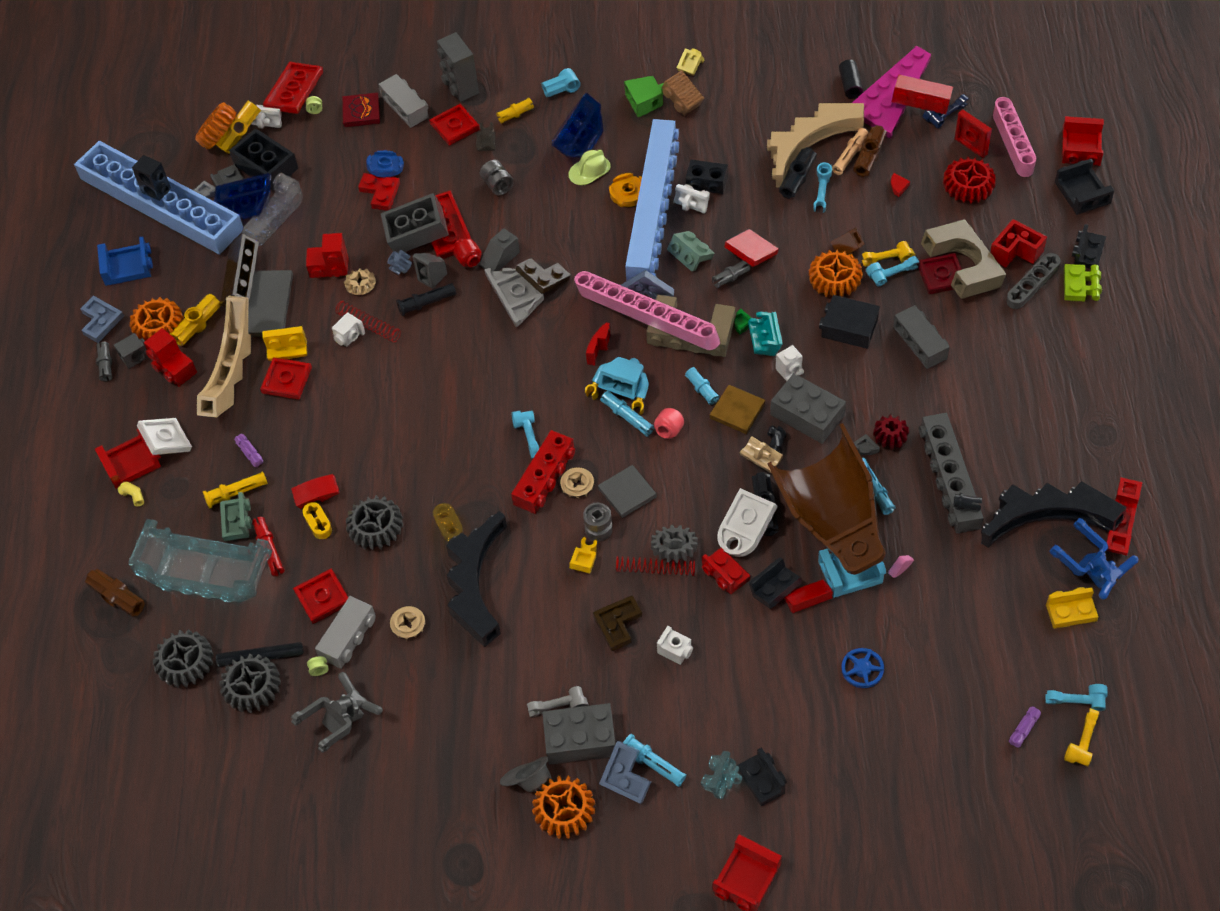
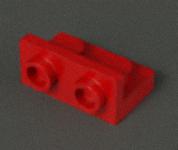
M722 547L711 556L707 554L702 556L703 571L708 576L711 575L722 590L726 589L730 594H733L750 580L751 575L725 552Z

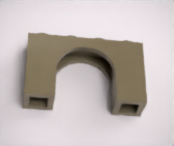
M965 219L925 230L921 245L930 257L948 252H958L968 256L975 263L976 266L956 271L951 286L961 299L1001 288L1006 276L1004 269L998 264L994 256Z
M657 294V301L677 309V297ZM715 304L710 323L716 328L720 344L713 350H706L650 325L647 328V344L726 357L735 321V307Z

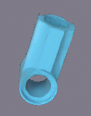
M566 68L559 73L558 77L541 84L545 96L550 97L563 91L575 92L579 89L581 83L573 70Z

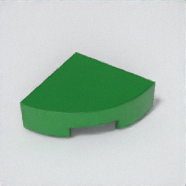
M742 309L738 310L734 321L735 329L739 335L749 329L748 321L752 318Z

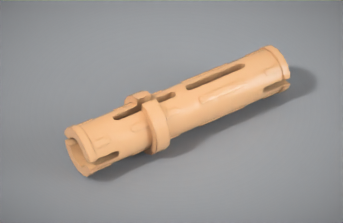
M859 128L855 136L848 141V146L832 167V171L835 174L842 175L856 152L861 150L863 141L869 134L866 129Z

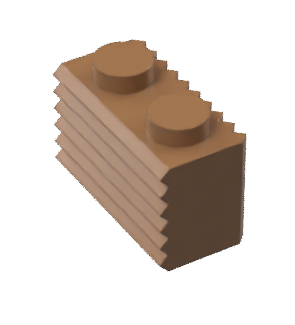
M682 70L666 80L662 86L665 97L670 98L674 103L675 109L684 116L699 107L704 100V96H702Z

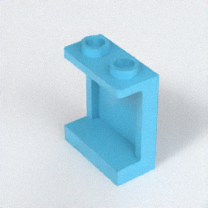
M828 549L819 551L818 563L827 584L833 591V598L883 583L886 568L882 561L859 574L853 575L847 573L840 560L833 553L829 554Z

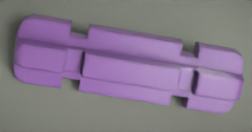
M244 434L236 436L234 439L236 444L241 448L248 460L251 461L252 465L258 467L263 464L262 457L257 453V450L250 441L247 440Z
M1033 706L1028 709L1027 714L1010 737L1009 743L1017 748L1022 745L1023 740L1040 717V710Z

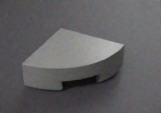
M203 181L193 190L206 198L214 197L219 193L216 187L206 181Z

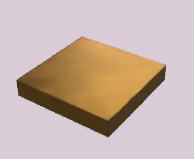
M728 385L710 413V419L747 434L764 407L765 400Z

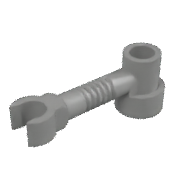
M576 686L569 689L568 696L545 702L532 701L527 704L530 717H536L542 714V711L560 706L570 705L571 708L589 706L587 698L583 695L582 688Z

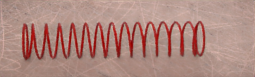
M369 315L368 320L366 321L367 324H368L369 319H370L371 317H373V316H370V315ZM375 318V319H377V322H376V324H375V326H374V327H375V331H372V332H375V333H376V331H377V330H376V326H377V324H378V322H379V321H378V318ZM383 322L385 323V327L382 330L384 338H386L384 335V331L388 325H386V322Z
M617 556V559H616V571L619 572V571H620V570H618L619 557ZM628 556V558H627V564H626V569H627V565H628L629 572H631V571H630V568H629V556ZM633 557L632 568H633V563H634V571H635V557ZM639 557V560H638V566H637V570L635 571V573L638 571V567H639V566H640V572H641L640 557ZM646 557L644 558L645 569H646ZM650 558L651 572H652V574L655 572V567H656V565H657V573H658L657 558H656V561H655L654 571H652V558ZM663 559L661 560L659 573L661 571V566L663 569ZM673 559L671 572L669 571V562H667L669 574L672 573L673 564H674V573H675V563H674V559ZM679 559V561H678V566H677V571H676L675 575H676L677 572H678V567H679V569H680V575H682V574H681V568H680V559ZM690 560L689 569H690V564H691V574H692V562H691V560ZM695 560L693 562L692 576H694L695 573ZM684 561L685 572H686V575H688V574H689V569H688V573H687V571H686V561Z

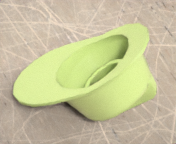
M602 150L586 151L580 161L570 168L569 179L574 184L587 185L608 173L611 168L610 162L604 157Z

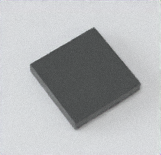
M633 465L598 485V490L621 518L657 497L656 492Z

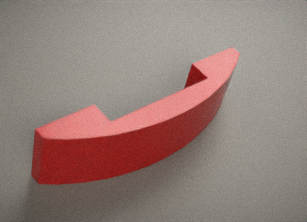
M1120 478L1115 501L1126 506L1125 518L1115 531L1109 530L1106 540L1108 549L1106 551L1128 555L1142 482Z

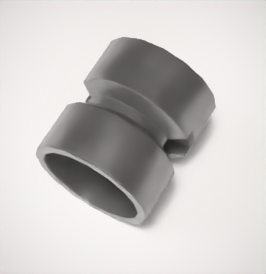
M498 160L488 161L480 170L481 178L495 195L507 193L514 184V179Z
M603 503L588 505L583 512L587 537L593 541L608 539L612 534V520L609 507Z

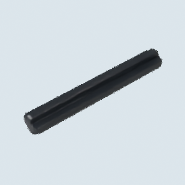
M301 642L218 653L216 654V663L219 667L233 665L232 660L238 662L240 661V656L247 659L249 653L253 655V658L259 654L262 656V659L267 657L269 660L298 656L304 653V648Z

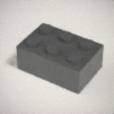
M457 32L437 40L438 49H436V52L440 58L439 67L443 73L441 79L444 85L449 86L451 94L456 96L460 102L479 94L474 56Z
M434 193L381 213L386 240L393 252L399 253L400 250L406 252L449 235L442 206Z
M793 373L771 400L770 415L823 444L845 416L846 401Z
M611 703L542 711L546 754L549 765L611 757L615 747Z

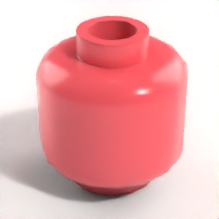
M665 408L655 419L654 428L659 436L668 439L674 438L682 429L684 418L676 409Z

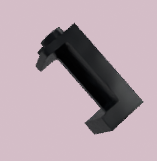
M1092 159L1064 166L1057 170L1055 184L1076 215L1111 204L1114 189L1111 185L1104 187L1092 169L1094 163Z

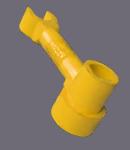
M901 241L897 244L896 249L879 253H863L864 260H862V263L867 267L879 260L897 256L901 263H903L905 260L916 255L906 241Z
M1090 708L1089 713L1087 712L1079 746L1072 743L1069 744L1064 757L1065 761L1089 766L1092 753L1087 751L1099 711Z

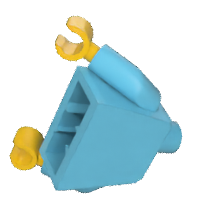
M617 357L613 361L599 366L592 379L593 383L585 387V393L588 397L589 393L594 391L592 398L595 400L599 396L597 387L631 399L636 397L637 400L632 403V410L635 407H640V415H642L644 412L642 401L646 398L649 382L647 375L643 373L644 366L640 364L638 359L631 358L627 360Z

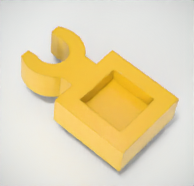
M582 538L581 548L576 547L570 561V569L591 573L596 559L597 540H594L592 545H587L586 538Z

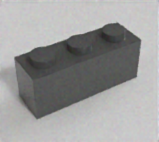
M914 305L895 315L894 329L926 369L948 358V342L942 339L936 327L929 323L923 311H920Z

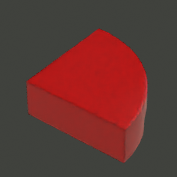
M893 173L891 188L893 193L900 197L910 186V181Z

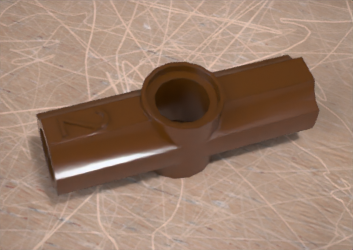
M876 125L871 127L866 140L863 141L862 150L853 168V171L860 177L868 176L874 163L878 160V153L887 135V131L883 126Z
M98 568L91 570L87 574L86 585L99 593L112 607L117 606L132 617L138 616L143 611L145 602L132 593L119 579L115 578L113 580Z

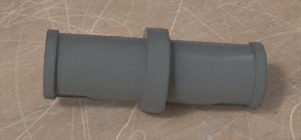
M742 260L732 267L728 266L725 268V271L712 277V283L720 280L714 284L716 288H719L729 281L733 282L737 280L738 276L750 271V265L742 268L747 264V262Z
M101 342V347L100 343L96 344L98 355L96 364L99 366V379L104 382L112 379L111 365L113 361L110 357V346L107 342Z

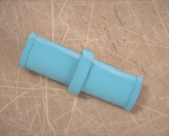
M695 367L690 368L685 373L686 378L695 386V391L701 393L709 405L719 400L720 396L711 388L710 382L704 379Z

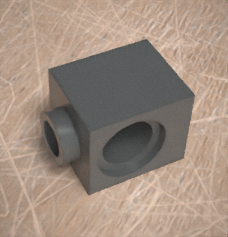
M135 333L114 344L119 357L128 369L148 358L145 352V340L143 338L139 339Z

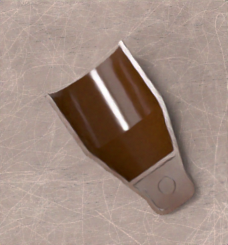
M842 423L840 424L842 438L839 445L819 462L792 471L780 470L772 462L767 464L794 518L840 560L847 573L856 575L883 561L886 552L879 536L872 476L845 425Z

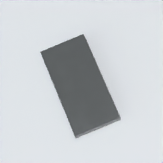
M292 270L254 271L250 301L248 303V334L251 337H263L262 331L285 328L293 279Z

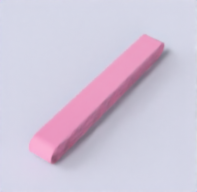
M587 271L578 273L574 278L581 296L706 350H713L720 344L718 333L712 323Z

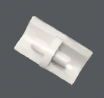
M256 105L261 111L251 125H257L258 128L262 129L265 126L276 128L282 126V113L280 109Z
M678 184L676 186L673 203L682 205V209L685 211L689 209L701 213L707 211L710 195L708 191L694 190L688 184L684 186Z

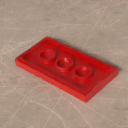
M289 62L263 102V107L298 114L321 77L323 67Z
M451 190L435 195L442 206L449 233L448 236L431 242L436 256L442 259L453 256V250L457 241L460 239H471Z

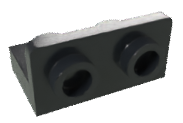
M1085 224L1083 231H1078L1076 242H1079V246L1074 245L1072 257H1075L1074 265H1085V268L1091 269L1092 265H1099L1106 236L1087 232L1088 225Z
M780 557L749 582L753 597L769 609H772L802 584L801 577L786 568L784 560Z
M762 747L757 749V755L737 765V770L760 806L785 794V784H787L781 771L777 772L773 766L775 763L772 756L768 752L765 753Z

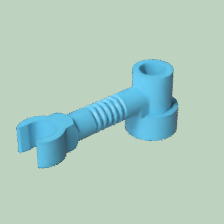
M826 162L820 163L817 166L819 188L817 200L814 202V212L817 206L823 207V213L826 211V186L832 175V166Z
M912 256L903 263L886 270L881 267L880 263L876 262L866 268V273L869 278L873 279L876 286H882L887 282L886 278L905 270L917 269L919 260L916 256Z
M533 411L512 412L514 428H524L530 456L534 458L539 450V446L531 423H535Z
M1092 684L1088 687L1089 695L1066 694L1048 690L1047 694H1045L1046 703L1091 704V709L1104 711L1106 710L1105 698L1108 696L1107 686Z

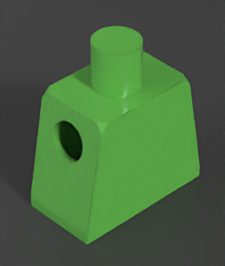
M653 76L624 81L625 95L637 117H641L663 105L664 94L662 86L664 83L658 85Z

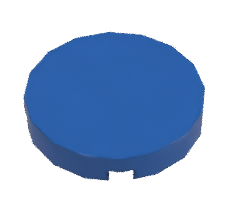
M383 150L374 152L372 156L370 154L366 160V167L375 176L393 177L402 172L404 161L401 156H396L395 152Z

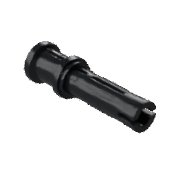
M453 283L420 295L414 293L409 298L397 299L396 304L401 316H405V313L413 310L419 311L422 309V306L456 295V290Z

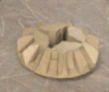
M359 268L358 271L352 270L350 275H346L344 283L349 293L363 295L374 288L376 280L373 272L370 273L368 269L361 270ZM359 278H362L361 283L359 285L357 281Z
M572 468L562 475L560 484L563 493H567L569 497L576 496L579 498L582 495L587 496L588 492L593 490L594 478L584 468ZM581 479V485H577L574 488L573 482L577 483Z
M412 606L398 609L390 620L392 632L398 638L403 637L406 640L409 637L416 638L419 632H423V627L426 624L423 613L418 608ZM404 618L411 622L412 628L405 625Z

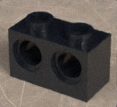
M143 155L132 167L143 194L160 201L171 189L161 162Z
M690 160L686 174V184L691 185L697 191L705 190L711 193L723 194L728 178V164Z

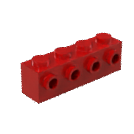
M553 430L549 432L511 493L514 506L536 514L539 507L542 508L544 506L549 491H553L558 476L564 473L566 463L575 454L576 449L574 448L572 438Z

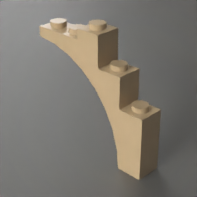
M819 103L818 111H815V117L795 118V125H791V132H771V139L767 140V151H771V159H773V163L776 165V168L772 169V180H776V187L781 186L788 174L790 164L796 160L801 149L810 147L816 142L834 134L858 131L859 128H864V103Z
M226 297L225 325L219 356L208 383L197 395V415L218 417L234 405V385L242 380L243 359L251 354V335L248 334L247 297Z

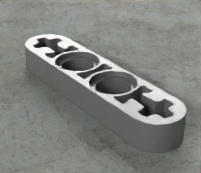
M1054 253L1044 255L1008 292L1007 305L1012 309L1023 307L1058 271L1061 262L1060 257ZM1041 272L1044 274V277L1038 278L1034 273ZM1024 284H1029V285H1031L1033 288L1030 289V290H1027V289H1024V288H1023V285H1024Z

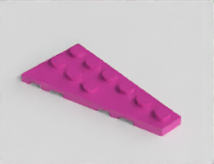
M916 46L852 102L864 103V123L871 127L876 125L883 126L887 131L886 136L891 139L893 131L907 107L906 105L891 102L898 74L920 79L931 60L930 53Z

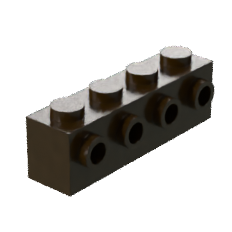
M243 233L230 244L220 301V305L225 308L226 297L228 296L247 297L248 303L250 301L259 242Z

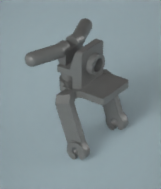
M345 672L339 673L338 678L347 695H341L340 699L336 701H330L327 697H321L291 716V722L296 726L321 708H326L322 723L333 734L318 744V749L322 753L326 752L330 746L350 733L352 722L362 718L364 715L360 708L376 715H380L383 711L381 706L369 702L359 695L360 693L354 688Z

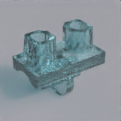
M723 751L721 756L711 755L709 768L715 772L713 776L705 774L701 785L704 790L712 792L717 799L723 800L727 788L731 789L733 784L741 783L742 776L737 773L739 767L736 766V761L730 757V752Z

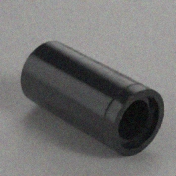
M845 60L839 65L845 96L848 99H856L863 93L859 71L854 60Z

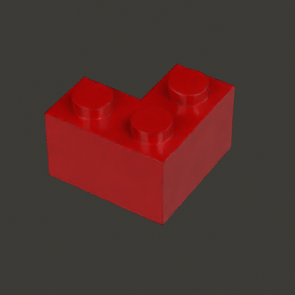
M1012 219L992 243L990 253L998 264L1005 268L1016 255L1034 264L1044 252L1047 236Z
M342 233L323 234L322 247L307 248L306 268L310 278L348 275L349 257Z
M163 328L144 342L147 349L145 352L152 360L151 366L155 371H161L169 383L174 382L180 387L197 373L193 361L180 351L175 338Z

